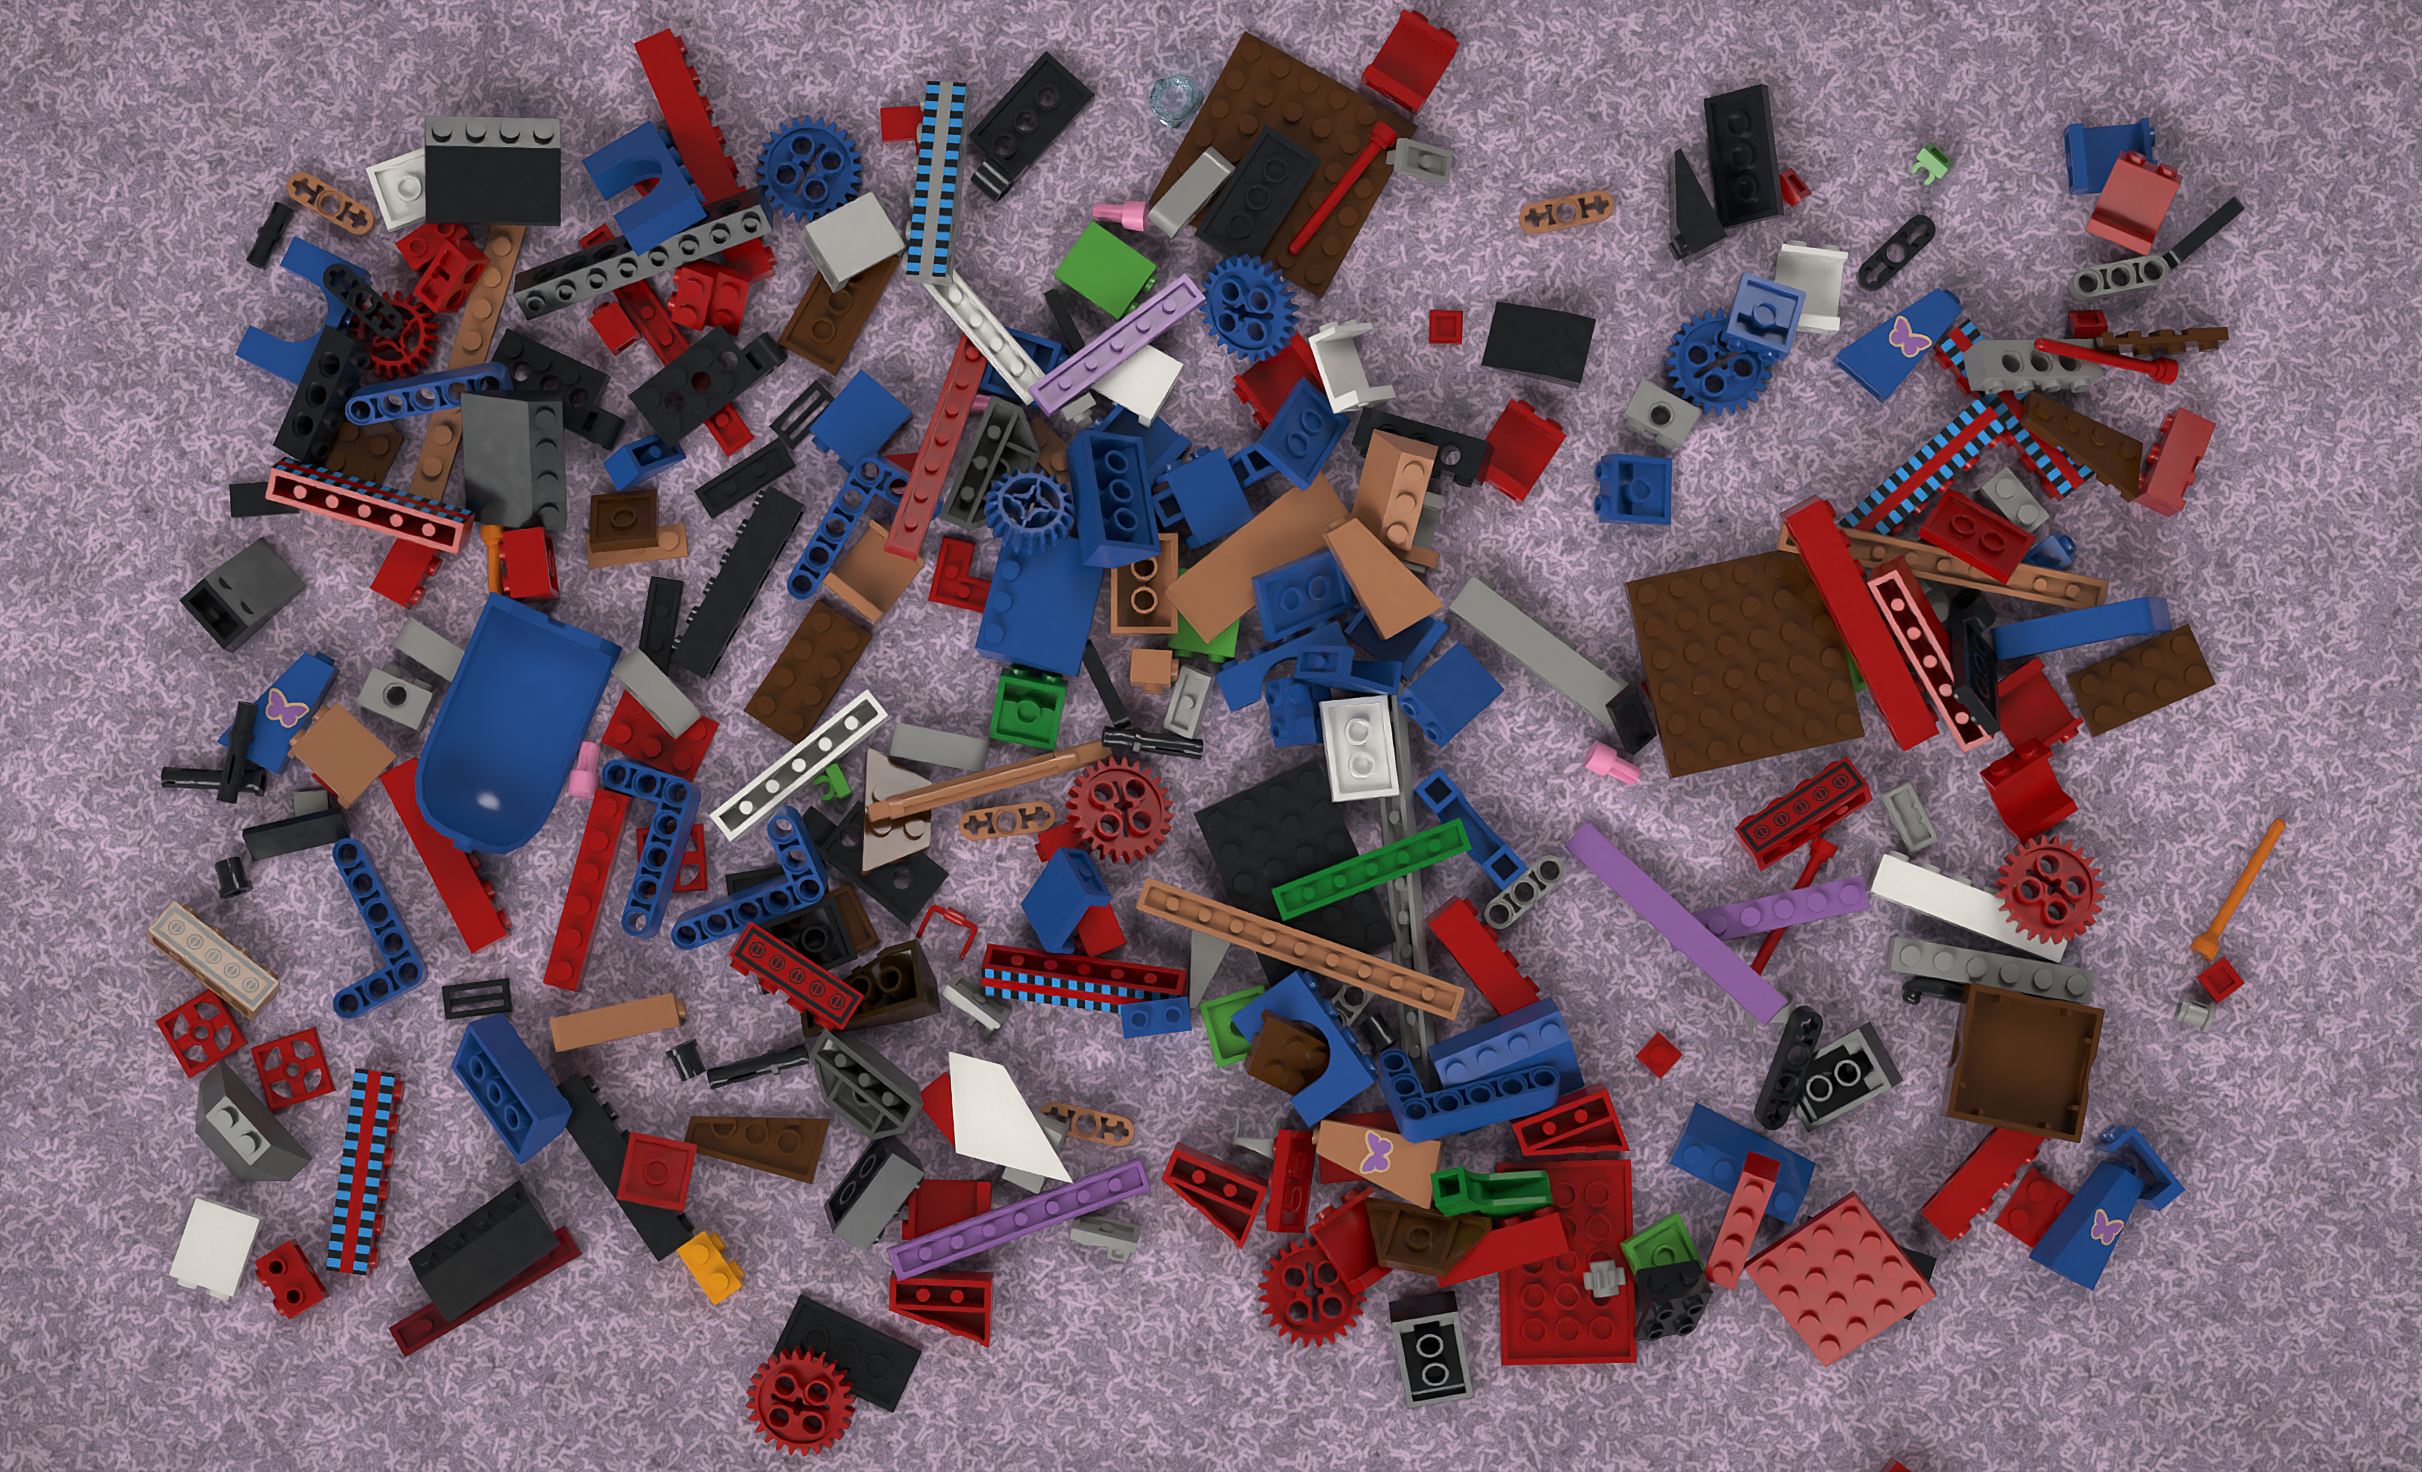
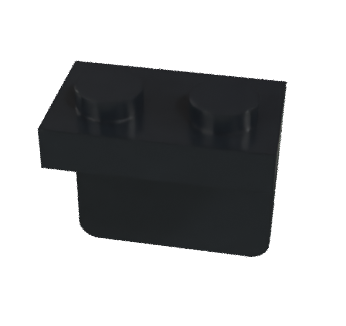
M1698 1260L1637 1269L1633 1278L1646 1303V1307L1633 1332L1636 1341H1655L1671 1335L1685 1336L1695 1330L1713 1294Z

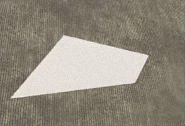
M949 1051L956 1153L1073 1183L1004 1065Z

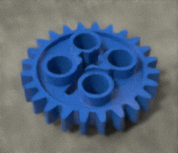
M806 116L804 125H800L797 119L793 118V128L788 129L786 125L781 123L782 134L780 136L774 132L769 133L774 142L772 144L762 142L761 145L767 152V155H757V160L764 164V166L755 169L757 175L765 177L757 182V184L762 189L769 188L764 193L767 200L775 198L771 205L772 209L776 211L783 206V217L787 219L793 212L795 213L796 223H800L804 215L807 216L811 223L815 221L816 215L823 217L827 212L836 210L839 205H846L848 203L847 196L858 197L857 192L852 186L863 184L862 179L855 176V174L864 172L863 165L854 164L862 156L860 152H851L857 145L855 140L845 142L848 136L847 130L844 129L836 134V122L833 121L826 128L823 117H820L816 125H813L810 117ZM801 141H807L812 144L811 150L805 155L795 153V146ZM820 145H825V149L814 162L817 172L807 175L800 195L795 196V190L798 189L805 178L803 167H810L816 158ZM835 156L841 159L840 166L835 170H826L823 166L825 160L829 157ZM785 170H792L796 173L795 179L789 184H783L779 181L780 174ZM815 185L825 188L824 195L819 199L808 197L809 189Z
M1248 254L1240 257L1234 255L1216 264V268L1207 273L1210 278L1202 282L1204 288L1207 289L1202 293L1206 298L1207 304L1199 307L1200 311L1208 313V317L1202 321L1203 324H1211L1213 327L1208 333L1209 336L1217 334L1220 337L1217 346L1219 347L1226 343L1228 345V355L1238 351L1239 360L1249 356L1251 362H1255L1260 358L1262 361H1265L1281 353L1283 348L1291 344L1289 338L1297 334V331L1292 326L1300 322V319L1293 315V312L1299 310L1300 306L1291 303V299L1297 296V293L1288 292L1286 289L1291 281L1286 280L1282 282L1280 280L1282 269L1274 273L1271 271L1272 261L1261 265V257L1259 255L1250 259Z
M1722 308L1718 309L1714 318H1712L1708 310H1705L1703 321L1696 315H1693L1691 317L1692 327L1682 323L1680 329L1684 336L1674 333L1672 339L1678 346H1668L1666 350L1674 355V358H1669L1665 361V365L1674 367V370L1666 375L1667 379L1677 380L1671 390L1677 391L1682 389L1684 393L1680 399L1684 401L1688 398L1692 399L1691 405L1695 407L1699 404L1703 405L1702 411L1705 416L1711 408L1715 409L1716 417L1722 415L1723 408H1726L1730 416H1733L1736 410L1735 405H1738L1740 409L1745 411L1748 408L1746 399L1754 403L1759 400L1755 390L1759 392L1766 391L1767 387L1761 380H1770L1772 378V374L1764 369L1773 366L1774 363L1760 360L1758 352L1748 349L1741 355L1728 360L1723 366L1724 370L1717 366L1697 379L1694 378V373L1703 370L1713 363L1715 355L1718 359H1722L1733 352L1728 348L1720 346L1717 341V336L1722 333L1726 321ZM1692 349L1701 350L1704 353L1705 362L1702 364L1691 362L1688 352ZM1739 361L1746 363L1750 368V375L1746 377L1738 376L1734 371V363ZM1710 377L1718 379L1721 383V391L1718 393L1709 392L1705 387V380Z

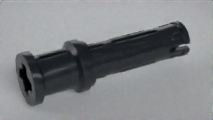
M164 766L161 773V781L166 782H162L161 785L163 788L219 790L223 770ZM257 767L256 770H244L239 792L254 793L257 797H263L267 782L266 769L264 767Z

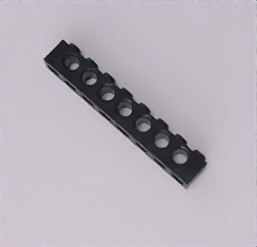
M756 186L702 206L707 215L705 218L637 257L625 236L622 235L515 274L513 295L527 321L771 233L773 232L774 212L761 186Z

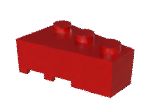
M2181 407L2174 410L2172 414L2167 412L2159 426V431L2163 432L2159 443H2153L2147 452L2145 461L2150 463L2145 474L2141 472L2139 474L2137 497L2132 501L2166 517H2170L2183 510L2186 501L2182 497L2187 486H2192L2196 475L2193 473L2199 460H2202L2216 423Z
M1602 1082L1559 1097L1557 1105L1549 1110L1508 1120L1517 1146L1523 1156L1566 1154L1568 1152L1595 1153L1610 1150L1630 1151L1608 1090Z
M1178 1141L1161 1178L1192 1207L1197 1208L1217 1229H1221L1242 1250L1268 1189L1269 1180Z
M893 1269L890 1275L889 1311L926 1325H934L949 1331L950 1334L966 1337L989 1348L992 1338L994 1272L928 1270L897 1281Z

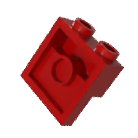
M704 258L678 266L673 277V283L678 285L677 292H672L667 305V310L673 312L671 321L701 332L706 325L716 328L720 324L727 333L738 336L743 325L753 276Z

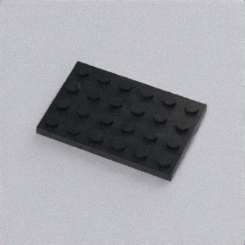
M1315 757L1193 812L1235 908L1365 954H1369L1396 941L1394 932L1374 887L1282 921L1271 889L1359 856L1336 802H1332L1331 790ZM1255 951L1271 987L1300 968L1299 966ZM1302 968L1304 972L1309 971L1315 978L1321 975Z

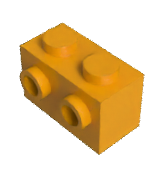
M707 1229L676 1251L715 1306L746 1285L743 1280L746 1274L735 1259L733 1261L729 1260L723 1251L727 1247L716 1231L711 1234L709 1229Z

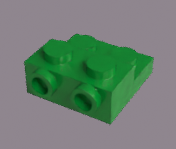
M1011 664L1009 669L1003 668L1000 674L989 738L1054 751L1069 681L1062 680V674L1050 671H1043L1042 675L1029 673V667Z

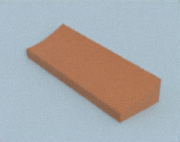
M1320 470L1310 487L1304 491L1296 485L1172 582L1164 594L1206 644H1208L1257 605L1252 577L1327 547L1321 535L1329 530L1326 525L1343 515L1347 520L1351 517V514L1332 489L1322 470Z

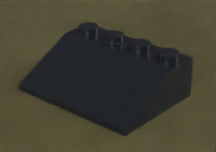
M425 115V224L561 226L560 118Z
M563 389L461 391L466 510L475 512L474 522L522 529L543 527L546 530H567L568 510Z

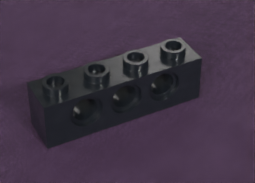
M325 325L273 446L302 463L322 466L330 452V446L337 430L343 423L346 404L357 391V385L364 369L370 362V355L375 345L347 329Z
M1363 407L1352 441V445L1360 451V457L1366 459L1374 429L1398 434V436L1439 446L1431 478L1440 479L1441 475L1452 477L1453 483L1463 487L1471 488L1472 483L1483 486L1495 449L1489 441ZM1459 451V461L1453 465H1447V456L1451 452Z

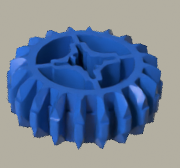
M1030 466L1026 469V474H1022L1016 467L1012 477L1004 473L1001 476V481H995L992 484L991 491L987 493V505L984 508V514L987 517V528H993L992 535L994 539L1003 537V547L1013 544L1015 553L1020 551L1022 547L1027 548L1029 556L1033 553L1034 548H1038L1043 554L1047 550V545L1055 549L1059 544V539L1065 540L1068 536V530L1073 527V517L1075 515V507L1072 505L1073 496L1071 493H1066V483L1057 484L1056 474L1047 478L1045 477L1044 468L1039 471V474H1034ZM1041 497L1047 500L1050 504L1044 502L1041 499ZM1034 503L1032 512L1029 513L1028 518H1025L1027 510H1030L1031 504ZM1010 518L1016 520L1018 525L1010 520Z

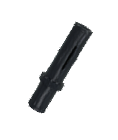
M238 701L232 730H228L227 737L230 740L216 798L218 801L231 804L237 803L250 742H254L255 735L252 732L259 706L257 704Z
M1104 726L1101 737L1102 747L1128 749L1132 754H1138L1139 751L1197 760H1201L1204 745L1203 739L1191 740L1174 735L1142 731V728L1134 727L1132 730Z
M804 1043L776 1051L774 1048L767 1050V1053L761 1056L707 1069V1078L713 1090L721 1086L750 1080L773 1073L774 1076L779 1075L781 1070L809 1064V1055Z

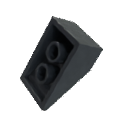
M1680 148L1674 152L1668 163L1669 232L1672 241L1668 246L1676 261L1682 260L1684 265L1687 266L1721 248L1728 236Z
M1497 301L1481 366L1578 389L1582 381L1596 319L1564 311Z
M835 896L757 925L826 971L858 959ZM752 974L759 995L769 994L768 991L758 985L760 979Z
M1871 1022L1860 1026L1813 1052L1793 1104L1808 1133L1903 1081ZM1789 1076L1779 1079L1783 1089L1789 1083Z
M1455 1290L1388 1302L1407 1409L1473 1398Z

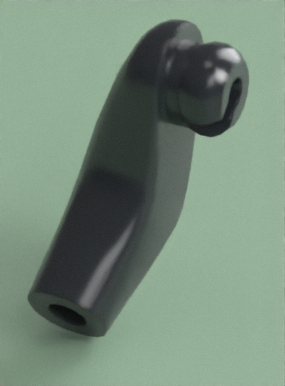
M1934 978L1915 979L1905 982L1902 986V989L1905 990L1902 999L1908 1004H1919L1921 995L1961 1003L1963 986L1947 980Z

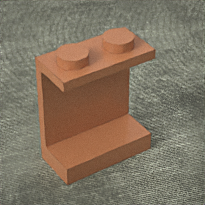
M871 519L868 523L870 528L834 573L829 572L822 582L877 626L926 562L921 558L924 553L922 550H920L917 561L885 552L884 546L892 526L884 520L878 524Z
M336 702L331 708L325 704L312 717L315 724L308 732L302 728L288 742L292 748L287 753V756L292 759L296 755L340 796L336 801L347 810L397 756L342 705Z

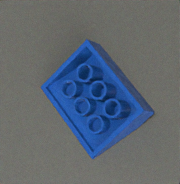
M1069 536L1065 540L1059 539V544L1055 549L1047 545V550L1043 554L1038 548H1034L1030 556L1027 553V548L1021 547L1020 551L1015 553L1013 544H1009L1006 547H1003L1001 544L975 649L982 658L1078 677L1106 568L1083 565L1080 541Z
M1551 996L1426 1048L1442 1090L1539 1065L1552 1066L1559 1072V1096L1585 1085L1562 1015ZM1483 1127L1460 1132V1135H1466Z

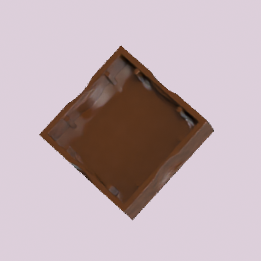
M1972 982L1964 983L1939 1116L2072 1143H2080L2089 1099V1075L2097 1056L2105 1009L2061 1000H2047L2027 996L2020 992Z

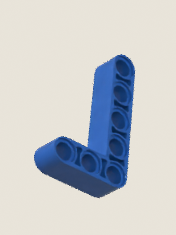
M488 362L358 388L356 393L347 402L345 414L356 425H368L461 407V392L454 389L452 384L454 382L464 384L467 391L514 390L508 369L501 363ZM485 377H495L499 381L500 385H489L486 382ZM427 388L431 390L435 398H425L420 389ZM388 395H397L401 398L403 404H393L389 400ZM356 401L366 402L370 407V411H363L358 408Z
M867 452L857 460L790 573L787 581V590L792 597L806 600L816 592L874 493L899 507L903 494L895 493L891 489L890 483L895 479H902L908 483L911 475L909 471L875 452ZM865 462H873L878 466L879 474L874 477L866 476L861 470V465ZM849 490L858 491L862 496V502L858 505H851L846 501L844 494ZM942 493L938 500L937 508L934 511L932 520L936 519L941 514L944 504V497ZM835 518L840 519L845 524V531L841 533L832 532L828 527V521ZM815 547H822L827 550L829 558L825 561H817L812 557L811 550ZM798 575H805L810 578L812 586L808 589H801L796 586L794 578Z
M2142 597L1998 626L1990 630L1996 661L1999 662L2004 659L2014 657L2017 659L2127 636H2149V634L2166 633L2172 631V625L2166 598Z
M613 759L604 765L601 772L602 781L607 787L624 794L658 803L621 920L622 928L627 934L640 939H650L657 935L660 930L701 801V792L696 784L683 778L623 760ZM624 768L626 777L622 783L617 784L616 774ZM655 777L657 782L656 788L651 793H647L646 784L651 778ZM685 786L687 796L682 802L678 803L676 798L677 792L681 787ZM675 818L677 828L672 834L668 835L666 826L671 819ZM665 850L667 854L666 862L658 867L656 857L661 851ZM651 883H655L657 887L656 893L652 898L648 899L646 889ZM645 915L646 925L641 931H638L636 921L638 917Z
M788 805L776 808L767 826L768 836L785 874L680 914L671 931V939L676 947L682 950H692L742 931L747 922H753L758 925L812 905L822 898L827 887L828 876L797 809ZM780 819L787 820L791 823L792 829L783 830L779 828L776 821ZM794 849L800 850L805 854L806 858L797 860L791 856L790 851ZM807 879L814 880L819 885V888L814 890L808 889L803 884V881ZM774 891H782L787 895L788 900L778 901L772 893ZM752 903L756 906L757 911L753 913L747 912L743 909L742 904ZM711 915H722L727 923L718 924L713 921ZM690 926L695 930L696 934L692 936L686 935L681 930V927Z
M344 838L335 843L332 850L333 860L387 964L386 967L340 990L335 995L333 1008L336 1014L342 1018L356 1019L421 986L428 978V968L367 847L359 840ZM353 844L358 851L357 858L353 862L347 863L343 857V852L348 845ZM368 874L372 878L373 885L368 892L363 893L359 889L358 882L360 877ZM384 904L387 907L388 916L383 922L379 923L375 920L373 912L376 906ZM397 933L403 939V946L398 952H393L389 948L388 942L390 937ZM410 963L415 964L418 968V976L412 982L407 981L403 974L405 967ZM379 979H384L388 984V992L380 998L374 993V984ZM351 994L358 1000V1007L353 1013L347 1012L344 1008V1000Z
M1388 1049L1379 1057V1086L1402 1137L1412 1143H1421L1549 1110L1555 1107L1559 1100V1072L1548 1065H1539L1425 1094L1411 1061L1404 1051Z

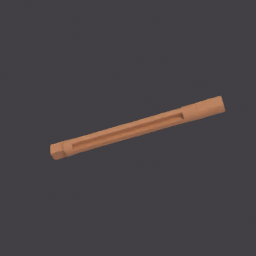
M1101 739L891 795L885 797L884 801L867 805L866 809L870 823L889 817L893 820L1091 766L1097 760L1106 762L1113 755L1111 748L1102 747Z

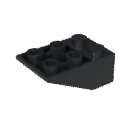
M261 537L203 578L179 601L223 650L234 653L304 590L307 585L270 544Z

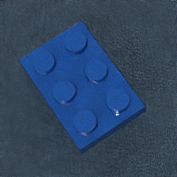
M1302 377L1294 384L1253 448L1298 488L1304 491L1311 486L1352 420L1343 412L1333 414L1329 399Z
M1328 546L1251 578L1264 640L1274 642L1354 608L1349 583Z

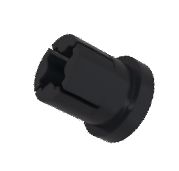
M240 857L228 858L230 868L227 859L215 863V869L221 886L219 895L222 899L238 896V894L241 895L253 890L252 882L247 880Z
M1380 1012L1358 1025L1359 1030L1372 1048L1370 1052L1373 1057L1379 1055L1401 1039L1398 1032L1394 1033Z
M696 1038L665 1051L667 1058L672 1059L681 1081L695 1077V1074L697 1076L706 1071L696 1048L699 1045Z

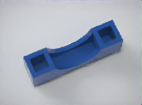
M1257 442L1238 451L1228 459L1242 491L1280 472L1253 448ZM1171 487L1152 496L1154 513L1164 532L1186 522Z
M1328 619L1310 626L1312 632L1299 637L1298 632L1280 639L1281 646L1269 651L1268 647L1264 646L1250 652L1249 656L1251 659L1238 664L1237 659L1219 666L1220 673L1215 674V679L1230 713L1262 699V683L1267 673L1283 661L1297 660L1299 645L1349 647L1338 621L1330 624Z
M1440 767L1413 790L1414 794L1441 825L1461 818L1472 847L1466 853L1500 892L1528 869L1507 843L1484 822L1469 804L1460 789Z

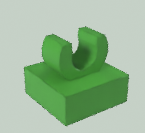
M1930 141L1915 157L1918 161L1912 166L1911 172L1914 174L1920 167L1927 168L1929 170V177L1924 181V184L1929 185L1936 177L1941 179L1955 163Z
M837 762L825 768L828 776H818L813 781L815 786L823 782H827L830 785L829 793L821 796L822 801L832 800L836 793L841 800L853 795L851 787Z

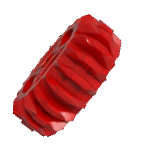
M387 291L382 292V298L396 310L407 311L413 314L415 318L410 321L405 319V330L398 340L402 348L396 342L384 339L379 334L372 338L373 342L371 344L375 346L370 355V362L365 370L369 371L374 368V375L378 378L383 376L386 370V377L390 381L395 379L396 371H398L401 379L408 378V368L415 375H419L420 370L416 364L421 362L424 366L428 367L430 362L424 357L425 354L437 355V351L429 346L430 343H440L438 336L430 334L440 329L439 324L434 322L428 323L434 319L435 314L431 310L424 312L427 305L422 301L415 304L416 297L411 293L404 300L403 293L396 291L392 300ZM370 297V302H371L372 304H373V297ZM363 304L359 307L362 311L369 309ZM378 310L375 316L384 323L382 331L389 328L388 324L395 329L396 325L393 320L387 318ZM354 315L352 320L360 326L359 328H350L349 331L369 342L371 327L361 318ZM420 328L419 342L411 353L408 341L416 333V329ZM388 349H396L402 359L386 361L376 357L375 353L380 350L384 352Z

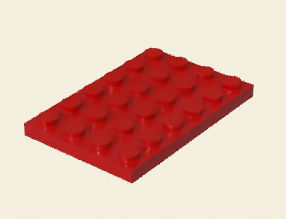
M1631 1159L1496 1162V1173L1541 1170L1548 1173L1554 1206L1550 1207H1552L1554 1213L1563 1211L1574 1249L1568 1253L1498 1272L1501 1365L1637 1363L1636 1339L1633 1335L1636 1328L1634 1274L1619 1245L1633 1236ZM1545 1208L1497 1219V1229L1502 1228L1500 1223L1502 1220L1520 1216L1521 1222L1534 1219L1532 1212ZM1615 1260L1616 1268H1624L1626 1284L1618 1285L1619 1294L1594 1297L1593 1289H1585L1583 1273L1590 1272L1589 1263Z

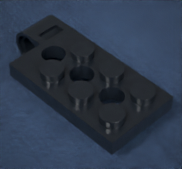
M1045 51L968 135L969 139L989 156L975 171L970 181L994 203L999 202L1094 100L1095 94L1052 55ZM1052 90L1058 95L1056 104L1049 107L1042 105L1039 97L1043 91ZM1030 114L1036 119V124L1031 130L1024 131L1017 126V120L1021 115ZM1007 138L1013 142V150L1009 154L1001 155L996 152L995 144L999 139Z
M719 324L628 395V397L668 448L672 449L748 388L751 389L772 373L775 366L779 367L785 363L789 357L768 331L740 350ZM725 352H732L737 357L736 367L729 371L723 370L719 366V358ZM705 372L709 374L711 385L707 390L697 391L693 387L692 381L697 373ZM680 393L683 395L685 404L680 411L673 412L667 408L666 400L670 394Z
M507 328L490 362L501 363L508 369L514 390H544V384L549 378H558V390L563 389L564 428L594 444L598 443L602 445V448L612 452L627 421L597 406L611 377ZM528 364L531 369L529 377L518 381L515 377L516 369L520 365ZM485 377V380L489 385H500L499 381L495 377ZM579 391H586L588 394L587 403L582 407H574V395Z
M1966 588L1960 591L1951 602L1952 642L1949 643L1953 654V663L1950 664V668L1954 676V684L1951 685V690L1957 702L1964 703L1968 708L1973 723L1976 726L1981 725L1989 736L2001 730L1997 661L1995 653L1980 633L1987 630L1995 622L1997 613L1979 589Z
M859 800L838 826L812 805L802 815L818 855L844 874L906 926L913 921L950 875L923 852L915 856L904 857L902 861L892 865L887 864L874 869L867 875H861L863 803ZM850 827L856 828L860 833L859 842L852 847L844 845L841 839L843 831ZM901 869L908 870L912 875V882L905 889L897 888L893 882L894 874Z

